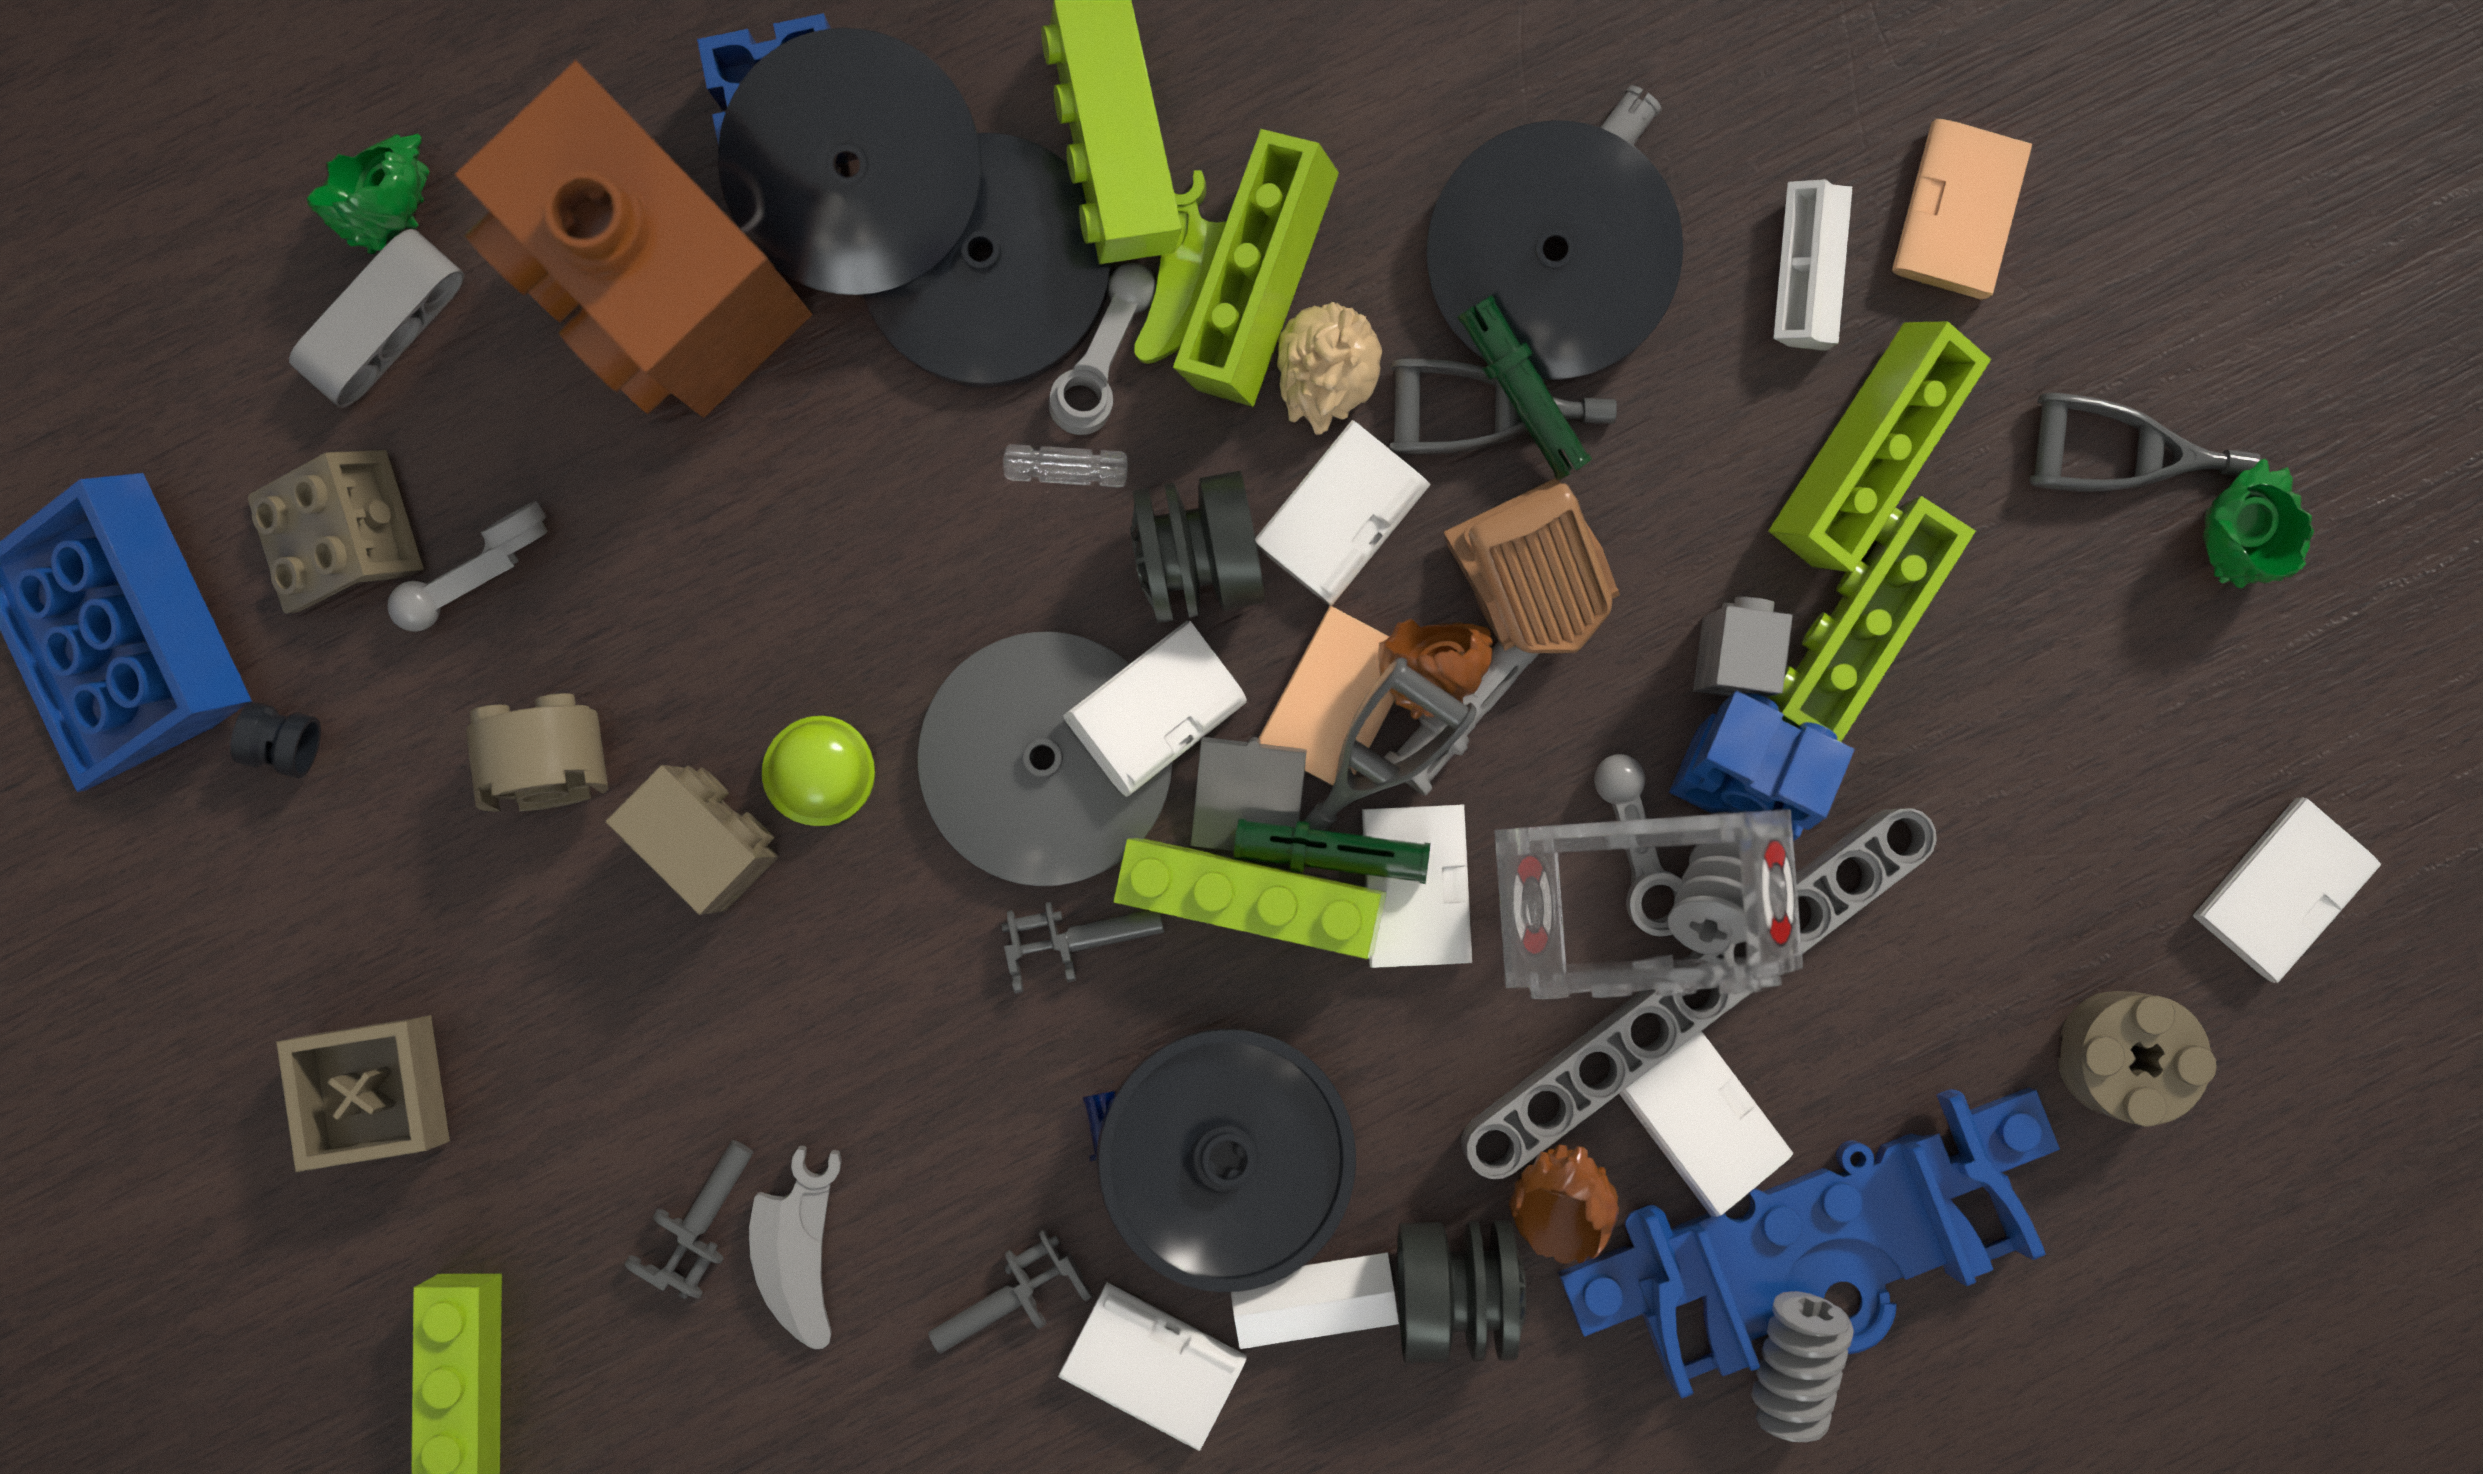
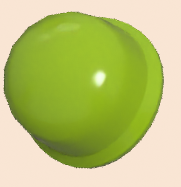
M810 716L787 726L774 738L768 747L762 765L764 790L774 807L791 820L812 826H829L853 816L866 803L871 794L875 779L874 759L865 739L850 724L828 716Z

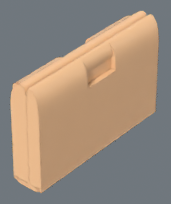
M1934 119L1930 125L1892 272L1914 281L1981 300L1992 296L2032 144L1945 119Z
M1329 606L1259 737L1261 744L1307 749L1305 772L1333 786L1343 742L1354 715L1369 690L1380 677L1378 661L1379 643L1388 639L1389 636ZM1389 691L1373 709L1356 737L1357 741L1370 748L1396 699ZM1351 767V771L1355 775L1357 771Z

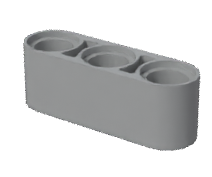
M409 229L403 231L380 251L294 346L289 356V363L338 408H344L353 404L375 384L455 296L463 283V272L417 230Z

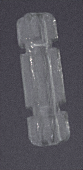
M1010 444L1006 446L1004 452L1003 472L1007 479L1015 481H1031L1032 476L1039 477L1040 482L1090 485L1092 480L1099 481L1100 486L1122 487L1125 486L1127 481L1128 459L1122 451L1101 450L1100 455H1093L1092 449L1041 446L1040 451H1033L1032 445Z

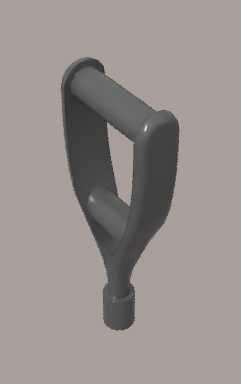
M1435 359L1394 360L1390 365V369L1395 371L1394 443L1389 444L1390 450L1394 453L1431 455L1474 451L1506 442L1529 432L1525 424L1520 422V416L1496 377L1489 380L1482 366ZM1420 373L1462 376L1494 385L1495 433L1480 438L1459 441L1419 442ZM1553 397L1566 419H1581L1582 423H1615L1617 413L1616 399L1583 398L1582 402H1571Z
M2044 393L2037 400V403L2042 405L2035 475L2030 476L2029 481L2033 486L2048 489L2086 492L2113 491L2148 485L2196 470L2216 469L2220 470V473L2224 475L2239 476L2242 471L2253 468L2261 457L2258 453L2225 450L2223 453H2218L2201 448L2165 428L2148 415L2118 403L2073 394ZM2068 409L2106 416L2139 430L2135 477L2106 480L2061 477ZM2166 446L2172 451L2174 459L2168 466L2162 468L2164 447Z
M1401 657L1395 659L1369 690L1354 715L1343 742L1335 782L1328 798L1324 803H1318L1302 822H1310V829L1328 831L1336 822L1337 813L1350 803L1377 791L1404 783L1420 774L1440 758L1467 730L1476 715L1475 705L1472 703L1463 704L1406 666L1407 659ZM1391 687L1447 724L1428 744L1395 764H1392L1356 740L1363 724ZM1351 767L1366 777H1356L1352 773Z

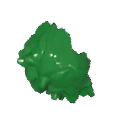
M418 133L405 137L395 134L364 149L354 157L337 154L332 161L326 162L327 179L323 186L315 188L307 197L308 206L318 216L323 218L324 223L334 230L341 238L346 239L349 247H366L368 254H375L377 250H382L386 246L387 241H391L395 236L399 235L400 231L416 229L419 225L413 214L416 212L419 204H422L424 201L421 192L430 173L429 168L418 160L422 137Z
M2260 459L2253 468L2242 471L2234 482L2212 501L2211 507L2206 510L2204 523L2206 528L2202 537L2210 564L2214 567V576L2219 577L2218 581L2223 584L2231 581L2236 587L2242 589L2248 583L2255 584L2260 582L2266 584L2272 581H2282L2284 578H2291L2305 566V556L2314 533L2311 525L2312 515L2301 508V495L2292 492L2293 477L2290 475L2288 467L2282 468L2279 471L2269 472L2268 461Z

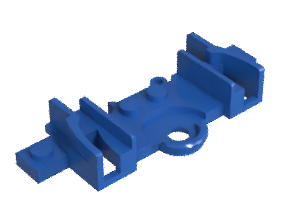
M2027 1087L1971 1110L1965 1096L1960 1091L1949 1089L1936 1094L1959 1151L1958 1154L1950 1157L1947 1154L1940 1133L1925 1136L1910 1133L1880 1145L1875 1159L1869 1147L1858 1141L1851 1140L1841 1144L1836 1153L1837 1162L1845 1170L1844 1172L1837 1174L1826 1168H1821L1765 1191L1754 1188L1748 1193L1750 1199L1749 1210L1740 1218H1729L1725 1213L1715 1217L1711 1216L1707 1211L1702 1216L1670 1228L1665 1213L1657 1206L1649 1205L1630 1212L1626 1216L1624 1223L1633 1245L1632 1247L1627 1248L1623 1246L1597 1256L1595 1259L1587 1260L1584 1263L1557 1272L1581 1333L1585 1337L1642 1314L1668 1382L1682 1399L1694 1394L1688 1379L1715 1368L1722 1376L1746 1367L1750 1371L1760 1368L1751 1341L1768 1334L1769 1320L1775 1316L1772 1311L1775 1297L1783 1292L1798 1291L1810 1293L1824 1299L1826 1291L1837 1282L1853 1284L1858 1289L1861 1297L1858 1311L1849 1317L1854 1333L1851 1345L1847 1350L1848 1354H1854L1876 1345L1883 1339L1893 1324L1897 1304L1890 1302V1295L1886 1290L1885 1284L1900 1278L1906 1280L1943 1265L1947 1275L1963 1285L1969 1286L1976 1283L1975 1277L1994 1270L1990 1260L2012 1251H2017L2032 1260L2045 1256V1250L2030 1217L2013 1191L2008 1176L2002 1174L2004 1171L2060 1150L2037 1090ZM1854 1152H1859V1161L1856 1164H1851V1155ZM1980 1187H1984L1989 1193L2006 1237L1984 1246L1971 1223L1951 1201L1952 1198ZM1702 1298L1705 1328L1712 1353L1683 1364L1677 1337L1676 1307Z

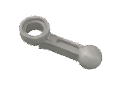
M1126 263L1113 271L1108 284V295L1111 303L1086 355L1074 366L1073 370L1060 375L1052 385L1048 403L1049 412L1054 422L1066 432L1076 435L1091 434L1102 428L1109 419L1113 405L1112 390L1107 383L1109 369L1135 313L1142 312L1151 306L1156 291V278L1146 266L1139 263ZM1073 386H1086L1096 393L1099 404L1090 411H1077L1067 404L1064 393Z
M537 500L519 508L482 530L480 533L485 540V547L479 555L427 584L420 581H407L398 585L391 592L388 599V613L392 621L407 631L417 632L425 630L436 622L442 606L513 568L514 564L519 561L514 552L548 532L542 522L547 516Z
M1624 754L1611 755L1598 765L1594 775V784L1598 794L1613 806L1631 867V887L1626 898L1628 914L1636 926L1650 935H1672L1668 927L1669 913L1659 919L1648 918L1643 913L1641 902L1643 895L1649 888L1655 885H1666L1673 892L1675 905V896L1682 885V879L1670 872L1664 871L1660 865L1640 798L1646 780L1642 766L1631 756Z

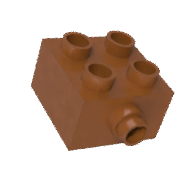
M576 60L455 174L490 211L464 235L466 239L516 290L524 296L529 293L559 323L581 305L583 309L558 334L608 386L616 392L621 389L646 414L651 413L672 393L701 417L705 418L813 315L758 248Z

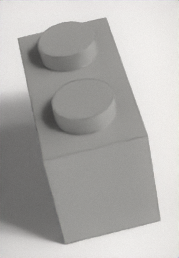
M1735 597L1734 603H1723L1721 609L1704 616L1702 619L1693 692L1729 697L1736 690L1743 694L1755 693L1764 697L1781 694L1783 692L1792 615L1773 612L1775 602L1771 600Z

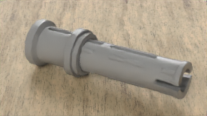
M1500 642L1496 643L1492 648V661L1488 672L1483 676L1479 688L1475 693L1463 698V704L1472 703L1475 705V718L1467 730L1440 758L1420 774L1406 781L1410 787L1424 796L1428 795L1432 790L1430 781L1454 754L1463 755L1468 749L1467 744L1470 742L1467 737L1468 734L1539 653L1523 652L1516 646L1504 651ZM1423 714L1418 718L1421 725L1397 752L1389 751L1384 758L1392 764L1404 760L1434 739L1447 724L1435 716L1429 718Z

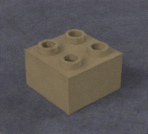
M661 765L605 821L699 915L726 911L779 858L768 846L774 839L769 830L750 813L746 812L741 816L734 812L723 801L729 794L727 789L702 767L695 771L688 765L686 767Z
M431 1015L305 1035L277 1042L295 1172L422 1152L450 1142Z

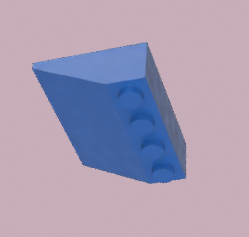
M143 473L79 479L0 541V631L77 792L88 790L215 727L252 701Z

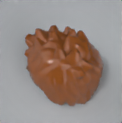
M1411 618L1403 623L1398 622L1392 635L1379 643L1378 661L1380 676L1395 659L1399 657L1407 659L1406 666L1463 703L1464 697L1477 691L1483 676L1488 672L1491 664L1492 649L1490 646L1493 644V641L1490 638V630L1487 627L1464 624L1462 622L1430 624L1420 627ZM1392 687L1389 690L1396 698V705L1410 710V716L1413 719L1417 720L1423 714L1429 718L1434 717V715Z
M1557 1145L1555 1150L1549 1149L1547 1153L1541 1151L1537 1155L1534 1164L1528 1165L1523 1171L1522 1176L1515 1182V1189L1509 1200V1209L1512 1216H1514L1517 1229L1536 1254L1543 1255L1546 1258L1553 1256L1555 1261L1563 1264L1574 1260L1581 1264L1589 1257L1595 1259L1599 1256L1611 1237L1619 1214L1616 1188L1608 1181L1605 1168H1598L1594 1160L1588 1158V1150L1581 1146L1568 1151L1567 1146Z

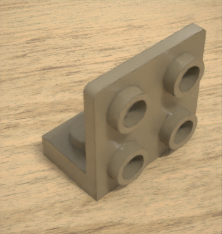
M387 450L324 453L250 493L248 496L252 520L255 528L258 530L268 562L271 581L277 591L282 610L286 614L300 612L358 582L408 578L424 570Z

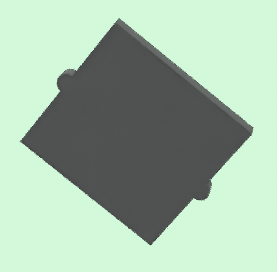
M1202 737L1191 846L1234 851L1239 818L1252 822L1296 827V823L1300 818L1307 749L1261 744V740L1257 737L1250 738L1248 742Z

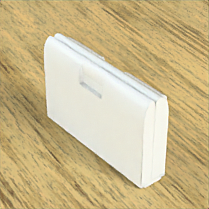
M1352 420L1255 538L1256 546L1329 606H1332L1429 488L1430 483L1357 422Z
M1185 621L1065 713L1063 719L1116 788L1127 797L1246 704L1247 699L1238 683L1192 622Z
M2304 797L2295 798L2193 914V917L2259 974L2273 983H2278L2381 864L2367 849L2310 800Z
M1464 805L1362 809L1363 835L1422 844L1424 842L1431 843L1426 884H1420L1417 881L1365 875L1367 888L1387 892L1374 955L1369 958L1370 967L1472 963Z
M1702 1031L1619 1093L1711 1216L1718 1217L1724 1214L1793 1155L1792 1150Z
M1106 1282L1058 1377L1200 1451L1245 1364L1247 1355Z

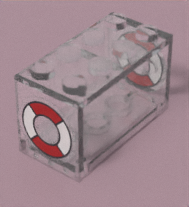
M1791 810L1494 830L1506 988L1529 987L1530 999L1570 997V993L1591 991L1592 997H1620L1632 995V991L1655 989V995H1684L1696 993V989L1718 987L1717 981H1720V993H1749L1762 991V987L1782 985L1781 974L1803 969ZM1739 842L1748 957L1673 960V955H1662L1634 962L1566 964L1558 852Z

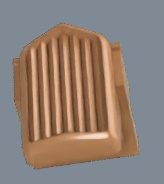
M1556 478L1444 531L1447 546L1474 590L1477 604L1504 651L1516 646L1527 653H1576L1608 617L1612 609V599L1620 596L1603 548L1584 520L1577 499L1568 485L1561 484Z

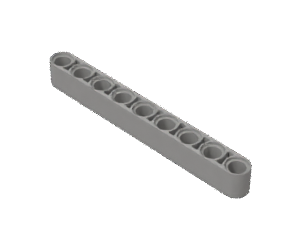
M1913 808L1884 809L1872 815L1792 876L1794 898L1801 896L1808 902L1811 908V918L1804 929L1798 932L1792 930L1790 939L1784 947H1778L1771 939L1764 917L1762 900H1760V912L1753 920L1754 930L1752 936L1758 940L1761 946V956L1754 967L1742 970L1737 966L1733 954L1736 944H1731L1726 951L1718 954H1700L1693 951L1468 1123L1461 1137L1462 1151L1472 1168L1481 1176L1490 1179H1503L1514 1174L1539 1155L1541 1151L1543 1152L1914 870L1934 851L1937 838L1936 829L1931 819L1923 812ZM1897 820H1902L1908 825L1912 836L1909 848L1900 855L1896 854L1887 842L1889 827ZM1847 858H1852L1858 863L1862 877L1858 887L1850 893H1845L1836 881L1837 868ZM1785 882L1770 893L1773 912L1778 919L1783 917L1786 908ZM1695 974H1703L1710 983L1711 993L1709 999L1698 1008H1689L1682 998L1684 983ZM1644 1013H1653L1660 1022L1659 1036L1654 1043L1638 1047L1631 1038L1632 1023L1638 1016ZM1592 1052L1605 1053L1610 1061L1608 1076L1603 1082L1596 1085L1584 1084L1579 1075L1581 1061ZM1541 1091H1552L1556 1093L1559 1099L1557 1115L1547 1123L1538 1124L1532 1122L1528 1116V1105L1531 1098ZM1490 1130L1505 1132L1509 1139L1507 1153L1495 1162L1480 1160L1476 1154L1478 1139Z

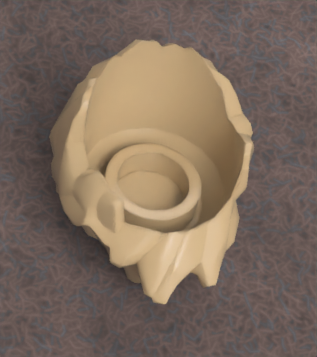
M1331 302L1322 307L1313 306L1301 310L1296 317L1288 321L1286 327L1280 333L1278 338L1279 356L1277 368L1281 372L1279 384L1281 397L1286 402L1290 422L1295 423L1300 417L1304 416L1312 425L1315 434L1320 435L1328 431L1333 416L1342 420L1347 418L1350 410L1360 403H1365L1372 395L1380 374L1382 348L1366 316L1358 314L1353 308H1345V306Z

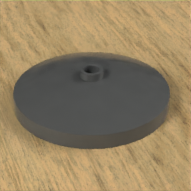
M1032 632L1004 638L987 645L972 654L947 677L930 703L923 721L918 746V773L923 797L932 819L950 845L964 858L989 874L1007 881L1034 886H1057L1085 880L1105 872L1123 860L1127 839L1146 838L1160 816L1167 799L1173 762L1134 793L1126 797L1116 788L1063 719L1065 713L1128 666L1129 663L1105 646L1084 637L1058 632ZM1039 746H1045L1054 751L1055 761L1047 770H1038L1032 764V760L1035 758L1033 751Z

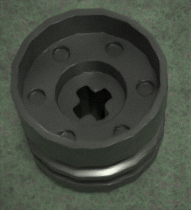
M1241 470L1199 478L1198 508L1185 510L1180 493L1174 483L1164 484L1169 513L1154 516L1149 488L1133 490L1134 510L1132 527H1130L1131 540L1140 587L1155 612L1157 623L1173 621L1169 592L1184 589L1189 617L1199 616L1200 586L1213 584L1218 601L1224 611L1265 604L1257 546Z
M1468 1221L1463 1234L1462 1249L1457 1252H1450L1442 1222L1399 1223L1397 1279L1400 1339L1404 1363L1447 1362L1452 1347L1453 1332L1465 1331L1467 1347L1473 1362L1483 1361L1485 1358L1487 1331H1493L1495 1349L1499 1361H1516L1519 1353L1520 1333L1526 1317V1285L1523 1260L1516 1247L1511 1222L1493 1221L1490 1232L1489 1251H1483L1480 1226L1477 1221Z

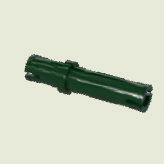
M1490 295L1480 301L1475 307L1472 306L1457 316L1459 322H1462L1488 364L1484 367V372L1489 380L1496 377L1558 481L1570 475L1573 467L1577 471L1592 460V457L1585 451L1529 360L1528 356L1533 352L1527 342L1522 344L1518 342L1495 304L1494 297ZM1476 309L1478 310V312H1479L1480 315L1482 316V318H1483V320L1485 321V323H1486V325L1488 326V328H1487V327L1485 326V324L1483 323V321H1482V319L1480 318L1479 314L1477 313ZM1561 449L1564 450V452L1566 453V455H1567V457L1569 458L1570 462L1572 463L1573 467L1571 466V464L1569 463V461L1567 460L1566 456L1564 455V453H1563V451H1562Z
M1239 818L1235 837L1234 859L1241 860L1242 858L1291 865L1292 872L1304 873L1305 867L1359 875L1417 881L1420 884H1426L1431 843L1424 842L1422 844L1366 835L1310 829V822L1297 821L1296 827L1246 821V819Z

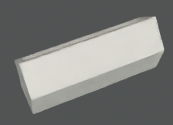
M1825 179L1788 182L1774 339L1789 347L1829 351L1839 342L1852 197L1851 186L1833 185Z
M1388 1253L1305 1265L1289 1276L1270 1285L1252 1290L1231 1292L1240 1349L1399 1324Z

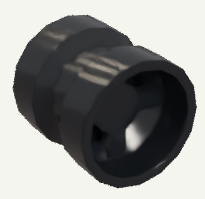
M255 701L250 702L242 709L233 729L230 751L232 760L238 764L254 768L263 764L272 765L279 774L297 779L302 778L310 770L319 749L321 739L320 721L314 716L298 712L289 716L280 715L273 706Z

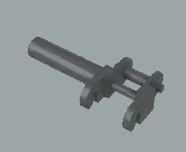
M1051 902L1046 903L1044 913L1016 918L1012 910L1007 911L1008 922L1001 924L1003 933L1010 932L1012 944L1005 945L1004 949L1009 973L1013 978L1012 985L1015 994L1024 992L1018 958L1025 954L1048 949L1059 950L1066 968V979L1069 983L1076 981L1072 952L1164 933L1161 913L1147 910L1069 927L1067 932L1058 934L1056 922L1062 921L1063 918L1061 911L1054 912ZM1043 926L1049 927L1051 939L1026 945L1021 944L1020 931Z
M732 1140L684 1220L669 1218V1213L663 1209L655 1211L652 1218L659 1225L678 1236L677 1243H679L663 1269L660 1270L652 1264L643 1266L640 1264L641 1260L633 1255L628 1256L624 1263L625 1267L662 1291L671 1285L680 1290L678 1295L683 1299H687L688 1296L701 1298L703 1292L697 1286L711 1262L721 1264L724 1257L716 1251L717 1244L709 1242L706 1245L698 1239L701 1234L707 1232L754 1152L744 1144ZM689 1249L699 1255L685 1278L674 1270L685 1251Z
M1042 1230L1039 1232L1041 1242L1018 1256L1010 1250L1006 1251L1005 1257L1008 1264L1003 1267L1007 1274L1013 1272L1018 1282L1013 1285L1007 1284L928 1331L929 1338L938 1353L942 1354L1021 1306L1024 1307L1037 1329L1042 1328L1046 1325V1320L1041 1312L1038 1313L1036 1309L1037 1304L1032 1293L1035 1288L1059 1274L1061 1276H1069L1084 1301L1092 1298L1093 1294L1089 1286L1084 1284L1083 1275L1070 1252L1061 1256L1056 1248L1057 1245L1061 1244L1059 1238L1056 1235L1050 1238L1048 1233ZM1048 1254L1055 1266L1030 1280L1024 1267Z

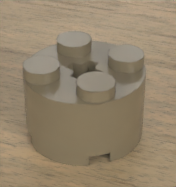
M566 693L550 694L536 698L534 700L535 708L510 712L508 705H487L472 709L470 711L471 724L466 727L465 731L476 808L484 811L501 812L499 800L516 799L519 811L540 810L591 799L590 786L602 794L608 791L597 711L590 709L589 706L576 705L575 696Z
M2111 991L2095 994L2073 1009L2065 1020L2060 1037L2063 1038L2061 1058L2058 1057L2059 1072L2071 1094L2091 1110L2145 1127L2170 1122L2188 1112L2201 1098L2208 1083L2215 1076L2217 1069L2216 1059L2211 1052L2208 1037L2197 1018L2179 1003L2161 996L2133 991ZM2135 1045L2138 1047V1052L2135 1055L2137 1062L2133 1068H2130L2129 1066L2135 1060L2134 1054L2130 1049Z

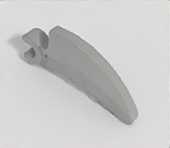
M799 1146L792 1157L791 1164L793 1175L797 1179L793 1190L785 1196H773L758 1192L754 1197L749 1225L750 1259L757 1286L766 1305L779 1323L808 1347L823 1349L829 1344L832 1333L824 1304L822 1285L823 1232L831 1182L835 1180L841 1169L842 1158L840 1151L832 1150L827 1170L822 1173H813L805 1165L807 1147Z

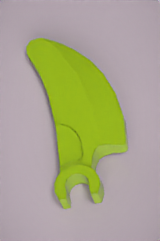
M1194 170L1193 186L1189 192L1181 195L1174 193L1182 231L1174 253L1161 255L1155 295L1147 320L1135 342V355L1143 363H1155L1180 349L1226 222L1206 221L1199 213L1198 206L1206 196V183L1200 170Z

